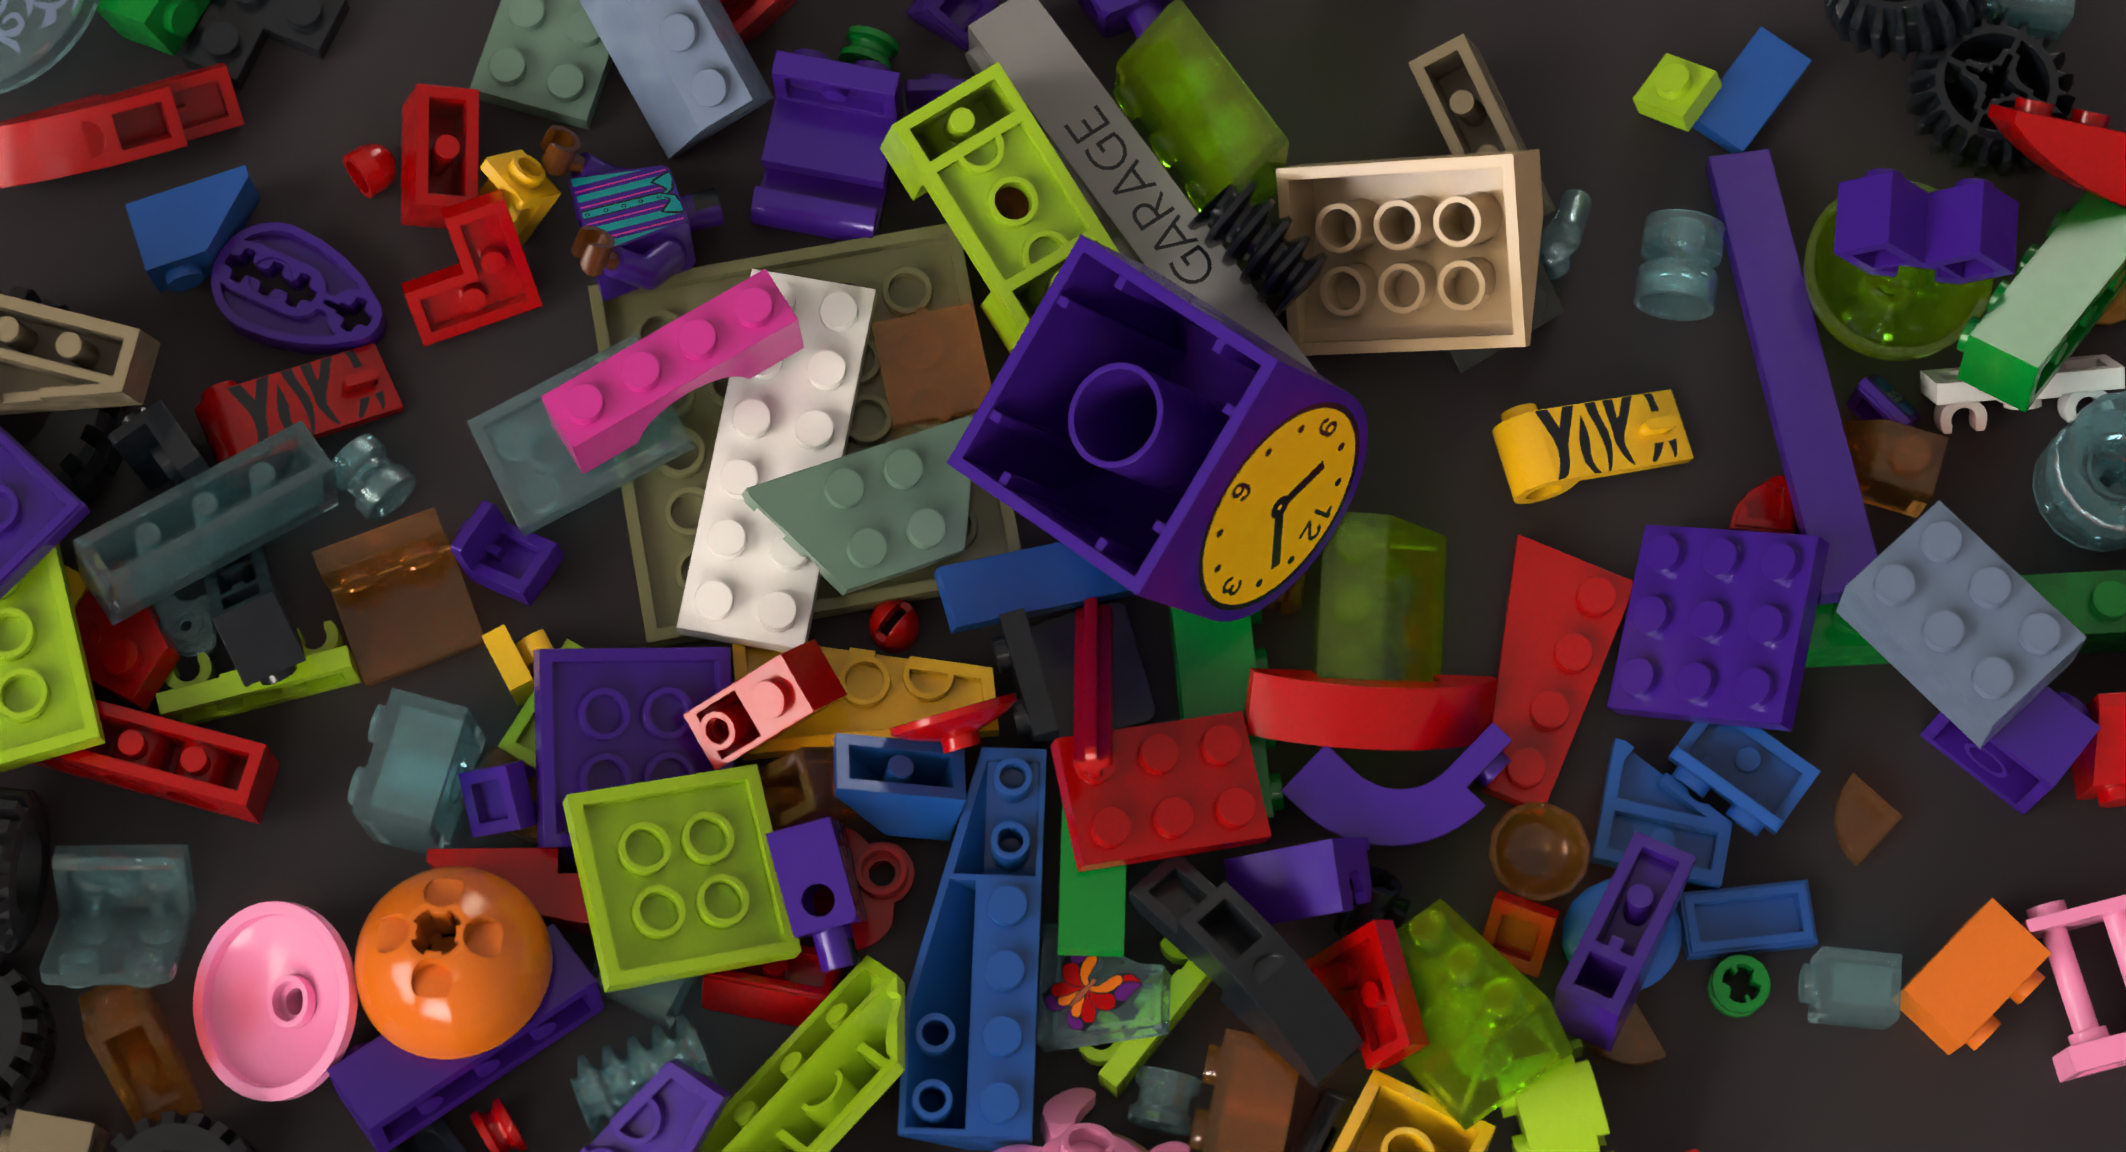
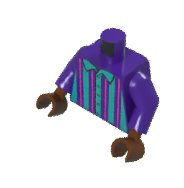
M558 125L551 126L547 130L540 144L541 150L544 152L541 158L542 166L548 174L562 176L568 170L572 171V178H569L568 182L579 231L571 248V253L575 257L581 258L580 266L587 275L595 277L603 301L614 299L639 288L646 290L657 289L673 275L691 269L696 262L691 232L724 224L721 205L715 188L680 196L668 167L659 165L632 169L614 166L587 151L579 155L577 154L581 146L579 137L570 129Z

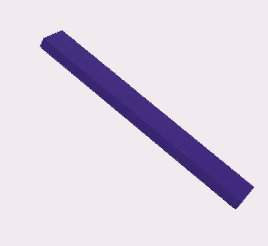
M1769 149L1708 157L1706 172L1799 533L1802 535H1817L1830 543L1818 605L1838 603L1846 585L1876 559L1878 555Z

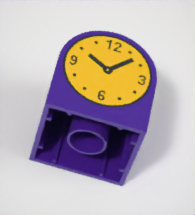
M1080 235L952 452L947 464L1136 595L1213 621L1230 622L1250 616L1276 600L1307 571L1328 544L1345 516L1358 487L1367 454L1368 424L1362 405L1348 392L1157 271L1084 235Z

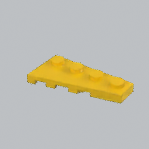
M732 644L735 682L784 652ZM819 646L847 695L799 725L742 756V760L833 752V739L836 733L897 738L891 736L889 728L996 698L993 667L910 656L909 659L878 655L873 650L852 647L849 650ZM998 718L978 730L980 738L999 736Z

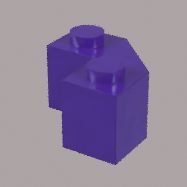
M1889 168L1872 169L1865 173V177L1838 183L1834 254L1870 275L1896 277L1898 266L1935 270L1934 282L1965 284L2015 274L2019 202L1995 188L1992 182L1985 179H1962L1955 183V187L1927 192L1904 178L1900 171Z

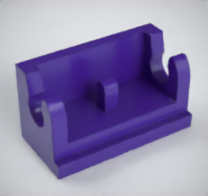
M1368 837L1331 838L1224 859L1227 883L1270 925L1353 911V894L1358 905L1369 903L1372 897V882L1367 850H1370ZM1350 877H1351V879H1352V881H1353V886H1354V891H1353V892H1352L1351 887H1350Z

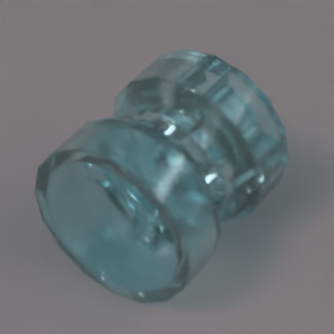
M371 433L359 436L341 449L329 464L326 472L328 479L340 491L350 492L355 497L357 510L369 522L380 521L392 514L410 496L417 482L415 477L402 464H393L387 458L386 447Z

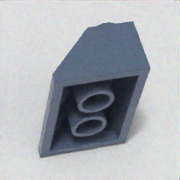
M579 0L669 160L676 158L774 98L720 0Z

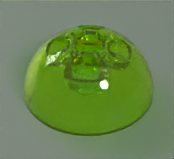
M1911 181L1927 192L1938 190L1928 185ZM1837 198L1826 207L1814 224L1807 241L1803 263L1807 296L1816 316L1826 330L1840 343L1857 353L1885 361H1911L1932 356L1955 344L1959 340L1968 321L1974 315L1981 317L1987 306L1992 291L1993 278L1965 284L1934 282L1935 270L1898 266L1896 277L1870 275L1835 255ZM1878 288H1880L1883 292H1885V293H1887V294H1892L1893 297H1892V296H1888V295L1882 293L1881 291L1878 290Z

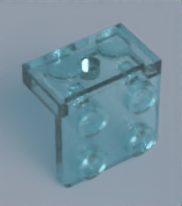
M188 844L57 845L51 861L60 915L39 967L42 983L46 985H64L74 989L85 988L91 985H131L137 988H149L172 981L175 978L197 911Z

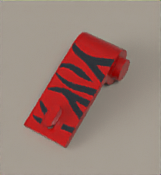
M375 343L240 384L232 380L217 383L202 393V401L197 404L194 412L223 479L228 482H240L262 475L280 462L286 448L401 413L404 406Z

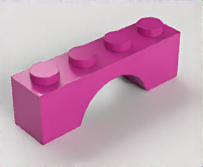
M765 268L547 392L541 398L552 426L581 473L585 474L639 443L648 425L664 409L687 393L722 378L737 376L751 379L803 349L804 345L799 321Z

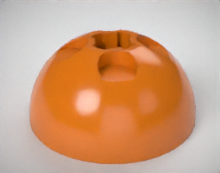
M446 866L426 870L407 878L393 887L379 900L368 915L357 940L354 957V975L358 996L368 1019L384 1038L404 1051L421 1057L441 1060L471 1057L489 1051L504 1043L522 1029L532 1018L540 1006L550 982L553 962L552 944L546 924L537 908L521 890L507 880L488 871L471 867ZM448 934H456L455 937H452V936L443 937L444 935H448Z

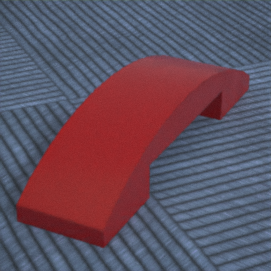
M1250 668L1244 720L1248 735L1307 745L1400 751L1470 746L1492 723L1498 680L1494 676L1433 674L1432 682L1320 678L1312 670Z

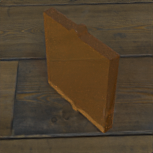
M973 303L928 311L925 307H919L916 310V314L871 323L893 429L939 420L940 424L950 422L952 417L977 412L991 388V381Z

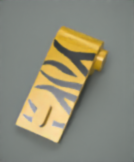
M1671 389L1538 410L1537 405L1534 403L1522 404L1504 411L1500 415L1502 422L1492 430L1511 494L1516 504H1532L1556 497L1568 491L1582 480L1685 464L1694 459Z

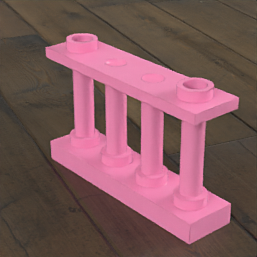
M2126 894L2067 909L2065 900H2056L2028 909L2026 911L2028 920H2025L2021 925L2036 939L2042 938L2044 946L2051 952L2048 958L2073 1034L2068 1036L2070 1046L2052 1057L2059 1082L2126 1066V1032L2109 1036L2107 1027L2099 1026L2068 933L2070 930L2104 922L2126 986Z

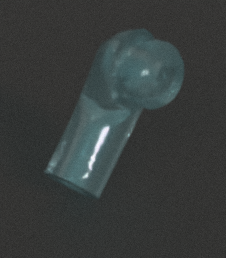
M1571 189L1563 193L1556 216L1541 233L1539 259L1549 279L1560 278L1569 271L1571 267L1570 255L1576 251L1581 243L1591 208V199L1584 191Z

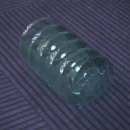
M683 1014L676 1017V1037L673 1039L658 1024L652 1026V1047L648 1049L633 1034L627 1036L626 1058L621 1059L609 1044L602 1046L601 1068L596 1069L584 1054L577 1056V1077L570 1078L585 1121L594 1139L603 1131L602 1117L606 1116L611 1120L670 1060L679 1059L717 1084L695 1027Z

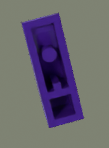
M1635 831L1556 988L1550 1026L1609 1052L1612 1051L1660 947L1695 865L1696 856Z

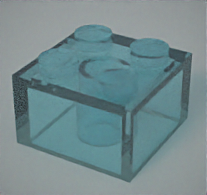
M392 688L387 705L379 704L373 713L368 731V741L374 743L367 766H358L354 772L348 791V804L354 805L352 814L373 841L427 855V849L452 848L465 807L458 774L477 768L486 738L468 707Z

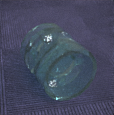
M1665 209L1654 211L1647 215L1644 221L1640 254L1646 262L1640 264L1637 271L1633 300L1635 306L1646 314L1675 321L1701 320L1713 315L1716 306L1719 276L1711 268L1719 266L1722 260L1726 230L1724 224L1711 215L1686 209Z

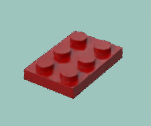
M1243 711L1113 730V765L1104 768L1103 776L1099 778H1090L1088 771H1077L1073 765L1074 736L1056 738L1050 745L1078 872L1265 843L1272 836Z

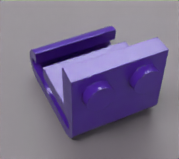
M797 49L794 53L777 50L771 72L776 98L761 158L762 167H765L761 187L755 186L751 223L839 241L864 237L873 239V236L879 233L893 171L880 150V146L892 124L903 118L900 73L891 71L888 66L872 60H859L855 64L830 60L824 53L812 49Z

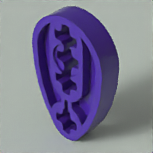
M266 222L245 228L226 242L215 259L211 273V288L214 300L229 325L236 332L250 340L276 349L302 354L335 355L372 343L377 345L385 335L387 328L386 315L365 278L338 251L323 240L297 226L280 222ZM251 259H253L257 270L262 276L273 279L280 271L287 286L301 291L307 283L315 298L311 302L301 300L296 307H293L287 292L274 288L269 296H266L260 281L246 275L238 283V279L232 269L236 264L246 267ZM361 308H365V313L370 321L368 326L357 324L352 332L348 331L349 328L344 318L338 312L343 315L346 313L357 315Z

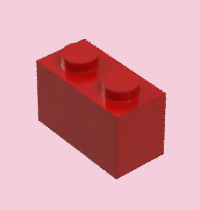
M417 83L403 104L401 225L447 229L441 209L478 197L479 89Z

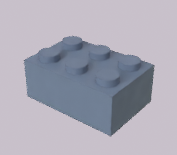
M1940 500L1846 585L1836 610L1850 626L1979 748L1983 747L2073 662L2087 638Z

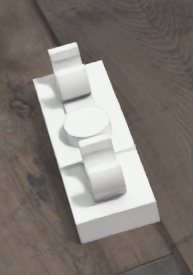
M2106 354L2069 357L2028 410L2041 407L2042 399L2058 398L2057 408L2061 418L2068 423H2073L2077 419L2076 406L2078 402L2085 397H2092L2093 415L2100 420H2107L2111 415L2112 402L2104 390L2125 389V367ZM1960 367L1920 371L1921 393L1936 404L1934 422L1936 427L1944 434H1952V416L1961 408L1969 409L1970 426L1976 431H1984L1988 416L1985 407L1980 403L1982 401L1997 400L1999 403H2003V407L2006 409L2019 410L1958 380L1957 376Z

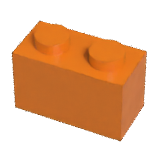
M1991 898L1970 917L1891 1001L1948 1056L1965 1043L1975 1051L2001 1025V1022L1993 1015L2009 997L2019 1005L2045 979V976L2037 968L2051 952L1994 898Z

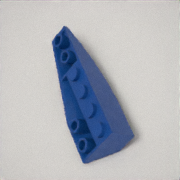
M981 747L966 796V802L959 819L905 996V1071L900 1075L898 1136L965 1150L994 1151L1012 1144H1033L1047 749Z

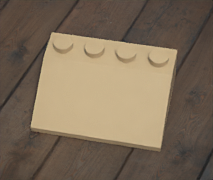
M1539 149L1311 163L1276 169L1279 219L1288 215L1293 219L1285 238L1290 241L1307 234L1310 237V241L1303 253V257L1308 259L1322 252H1325L1328 256L1320 273L1321 275L1286 308L1288 334L1305 356L1530 346L1543 222Z

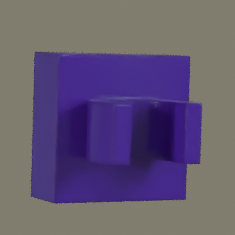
M523 760L476 768L458 774L473 837L516 831L538 824L536 818L537 801H532L527 779L535 775L533 767L524 766Z

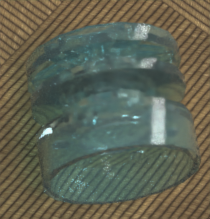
M2126 391L2102 395L2082 408L2069 421L2067 426L2047 443L2035 463L2032 489L2039 513L2056 534L2080 548L2100 552L2126 548ZM2102 476L2110 483L2107 487L2099 480Z

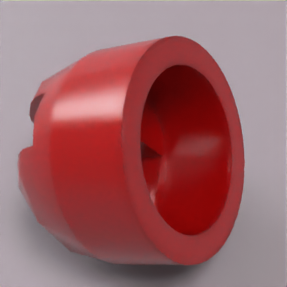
M368 143L357 147L343 156V163L348 175L359 191L367 198H372L382 192L394 181L396 175L395 158L392 152L381 144Z
M900 599L880 603L874 608L869 618L870 636L875 645L885 652L901 653L910 649L917 642L920 635V620L917 611L912 605ZM897 610L906 613L892 628L888 636L880 631Z

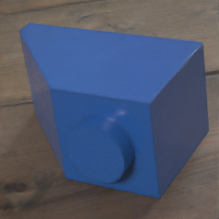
M246 165L125 204L145 270L159 293L166 290L173 292L187 291L202 284L205 277L211 276L215 259L222 247L234 235L244 230L261 199Z
M845 733L835 734L833 739L834 795L886 836L950 840L966 802L964 748L944 754L941 742L913 741Z

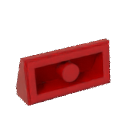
M800 945L802 952L793 959L703 975L701 1004L708 1010L799 1027L840 984L843 968L822 973L816 948Z

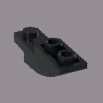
M1183 856L1167 858L1129 891L1128 904L1222 989L1221 1002L1316 1089L1323 1085L1363 1048L1364 1040L1320 980L1280 934L1226 881L1216 887Z

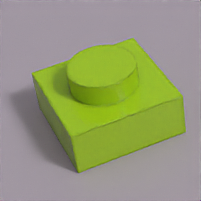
M1666 53L1635 94L1633 101L1639 114L1689 132L1721 89L1722 84L1717 71Z

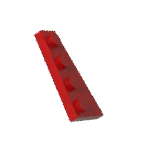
M1518 534L1513 552V567L1510 589L1507 596L1504 633L1496 677L1498 685L1492 722L1512 739L1510 745L1503 751L1512 761L1486 788L1481 786V792L1541 817L1630 600L1633 581Z

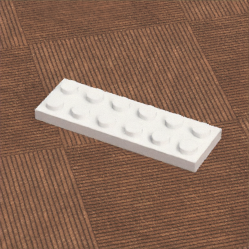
M752 269L751 276L762 270ZM768 271L798 318L804 348L751 379L737 376L729 377L676 628L680 635L786 652L808 642L821 575L818 566L811 559L801 557L783 540L786 535L758 508L753 511L745 503L742 493L748 487L845 456L877 294L876 289Z

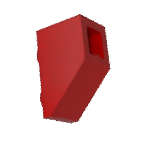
M813 639L776 656L689 710L683 716L714 770H719L804 722L845 697L847 693L817 641Z

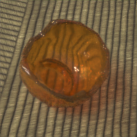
M1529 801L1525 805H1517L1508 810L1493 828L1490 837L1488 859L1497 880L1509 891L1528 900L1546 902L1571 893L1587 874L1591 846L1582 824L1575 815L1546 802Z

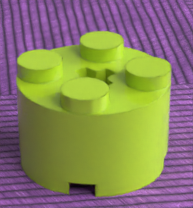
M1580 1038L1503 1058V1069L1493 1071V1085L1502 1116L1507 1118L1515 1115L1521 1133L1511 1136L1512 1152H1601L1600 1147L1607 1146L1604 1135L1610 1134L1591 1065L1588 1059L1576 1063L1574 1058L1582 1056L1584 1046Z

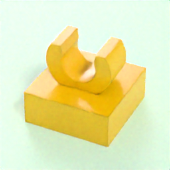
M503 624L481 637L519 707L526 703L534 691V680L531 674H534L533 651L554 648L544 629L529 634L515 645Z

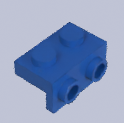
M1694 722L1668 757V760L1677 766L1671 775L1701 798H1704L1709 790L1731 804L1725 815L1756 837L1763 828L1775 835L1821 772L1761 728Z

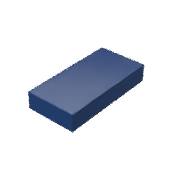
M1761 26L1720 80L1722 84L1721 89L1692 128L1731 154L1746 152L1807 71L1812 60Z
M1808 879L1683 892L1677 905L1678 916L1681 922L1685 961L1813 948L1818 944Z

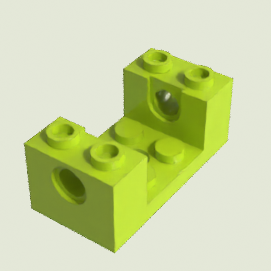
M999 61L892 124L880 146V150L912 200L927 192L929 193L991 292L980 307L1010 354L1080 235H1084L1120 253ZM1008 187L1021 191L1028 201L1027 215L1020 219H1008L1001 215L995 205L996 192Z

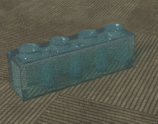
M301 420L74 539L73 544L80 578L112 625H115L337 506L338 495L335 466Z

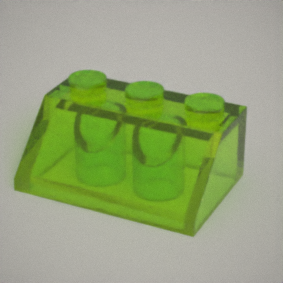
M1175 0L1171 2L1117 61L1116 88L1113 89L1114 96L1123 112L1131 120L1139 117L1152 134L1149 136V142L1159 160L1168 168L1175 165L1186 179L1187 183L1184 185L1186 193L1199 212L1229 184L1233 183L1235 186H1238L1252 179L1258 184L1250 202L1253 205L1259 203L1277 192L1276 169L1286 167L1289 140L1183 1Z
M1346 512L1337 530L1318 556L1313 672L1320 678L1432 682L1433 674L1441 675L1446 536L1389 514Z
M1441 898L1396 930L1429 1042L1428 1046L1398 1063L1465 1130L1469 1129L1573 1052L1550 999Z

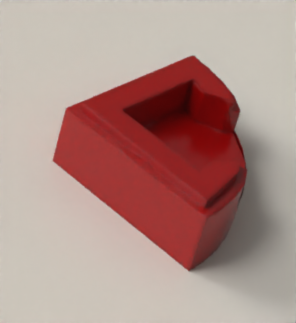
M1785 475L1774 476L1750 490L1736 506L1730 518L1728 530L1794 534L1795 513Z

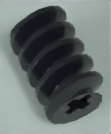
M1254 179L1238 186L1231 183L1194 217L1188 227L1191 230H1196L1208 224L1212 225L1204 244L1208 248H1214L1223 243H1229L1222 258V263L1230 267L1243 260L1247 262L1239 279L1243 285H1248L1261 278L1265 280L1257 299L1261 303H1266L1280 296L1282 300L1274 317L1276 318L1321 275L1320 273L1328 256L1325 252H1322L1308 259L1303 257L1310 237L1304 234L1290 241L1285 238L1293 219L1288 215L1272 223L1268 220V216L1275 204V200L1272 197L1254 205L1250 202L1258 184Z

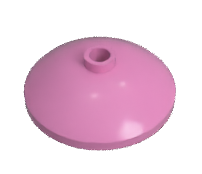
M267 901L246 907L229 918L219 928L202 956L193 992V1018L197 1039L206 1061L216 1076L226 1086L244 1097L258 1101H287L313 1091L329 1077L327 1069L342 1060L349 1046L356 1022L358 991L354 966L349 951L333 925L318 912L307 906L292 902Z

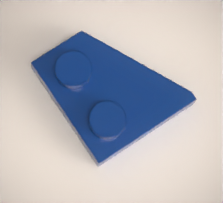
M1615 738L1611 746L1590 863L1617 868L1635 831L1697 857L1687 884L1709 889H1719L1723 881L1733 822L1708 803H1700L1689 794L1687 787L1666 772L1663 775L1633 752L1635 747L1627 741Z

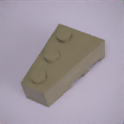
M0 294V415L143 405L161 343L138 328Z

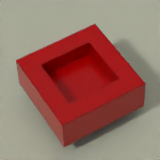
M1498 890L1493 899L1476 956L1539 978L1561 911Z

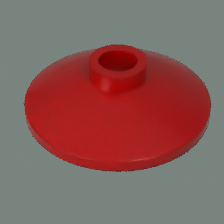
M1016 693L889 728L890 734L893 737L905 740L941 741L944 754L982 743L978 730L1004 714L1017 701Z

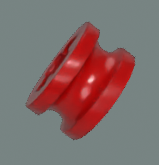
M500 1097L492 1100V1108L488 1112L481 1113L475 1110L470 1113L473 1123L490 1152H509L513 1149L523 1152L528 1149L525 1139Z

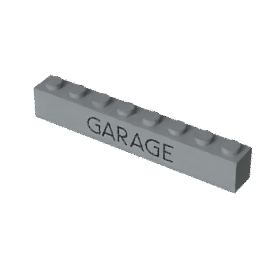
M1008 0L968 25L969 51L965 53V56L972 71L976 75L999 61L1120 254L1157 271L1303 365L1317 372L1279 320L1274 317L1275 315L1267 304L1261 303L1257 299L1258 292L1252 284L1243 285L1239 279L1242 271L1237 264L1227 267L1222 263V258L1226 252L1222 244L1214 248H1208L1204 244L1210 228L1207 225L1196 230H1191L1188 227L1198 212L1039 0Z

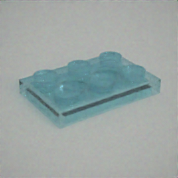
M637 334L466 421L518 529L524 536L695 448L672 403L648 425L639 443L587 473L582 474L552 426L541 396L639 341L640 338Z

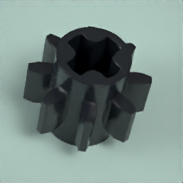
M1369 866L1372 882L1371 901L1358 905L1353 894V911L1329 914L1337 916L1333 927L1341 938L1346 937L1374 919L1393 920L1398 936L1411 902L1399 897L1402 884L1394 875L1381 868ZM1350 877V887L1353 892L1354 886L1353 881Z

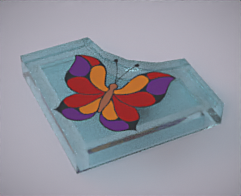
M1058 922L1044 924L1042 928L1036 1042L1045 1052L1168 1035L1171 974L1163 964H1141L1125 956L1058 955Z

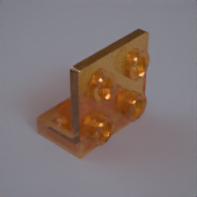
M435 507L312 552L318 572L332 594L361 679L366 686L379 684L484 644L481 637L484 635L457 559L451 552V542Z

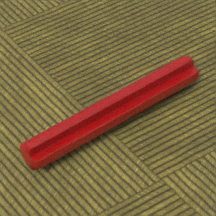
M1096 597L1086 599L1084 607L1075 610L1073 765L1077 771H1088L1090 778L1102 777L1103 769L1113 765V610L1110 605L1098 604Z

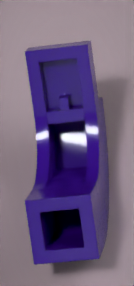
M1492 722L1442 775L1427 784L1410 789H1391L1369 782L1355 772L1330 747L1323 746L1281 792L1313 822L1341 838L1368 837L1369 846L1395 848L1419 845L1454 832L1471 821L1485 808L1486 805L1468 787L1476 780L1486 788L1512 761L1503 752L1510 745L1512 739Z

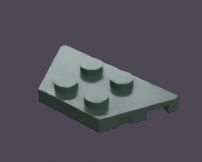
M972 414L748 487L742 493L745 503L753 511L758 508L786 535L783 540L801 557L811 559L818 566L820 575L841 595L957 557L965 551L971 480L948 465L947 461L974 416Z

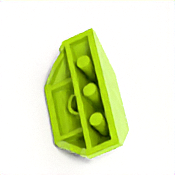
M866 955L727 1102L698 1152H830L905 1071V983L887 967Z

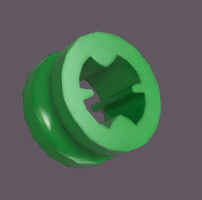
M857 25L851 26L848 29L846 41L850 46H845L840 50L838 56L840 62L855 64L859 60H872L888 66L891 71L893 70L889 59L898 56L900 44L896 39L881 30L868 26Z
M1742 954L1729 956L1721 961L1709 976L1707 984L1708 997L1715 1009L1723 1015L1733 1018L1748 1017L1756 1012L1768 998L1771 988L1769 973L1764 965L1755 958ZM1738 971H1743L1749 975L1747 986L1755 990L1753 1000H1751L1748 994L1740 1002L1730 999L1731 987L1722 982L1723 975L1726 973L1731 979Z

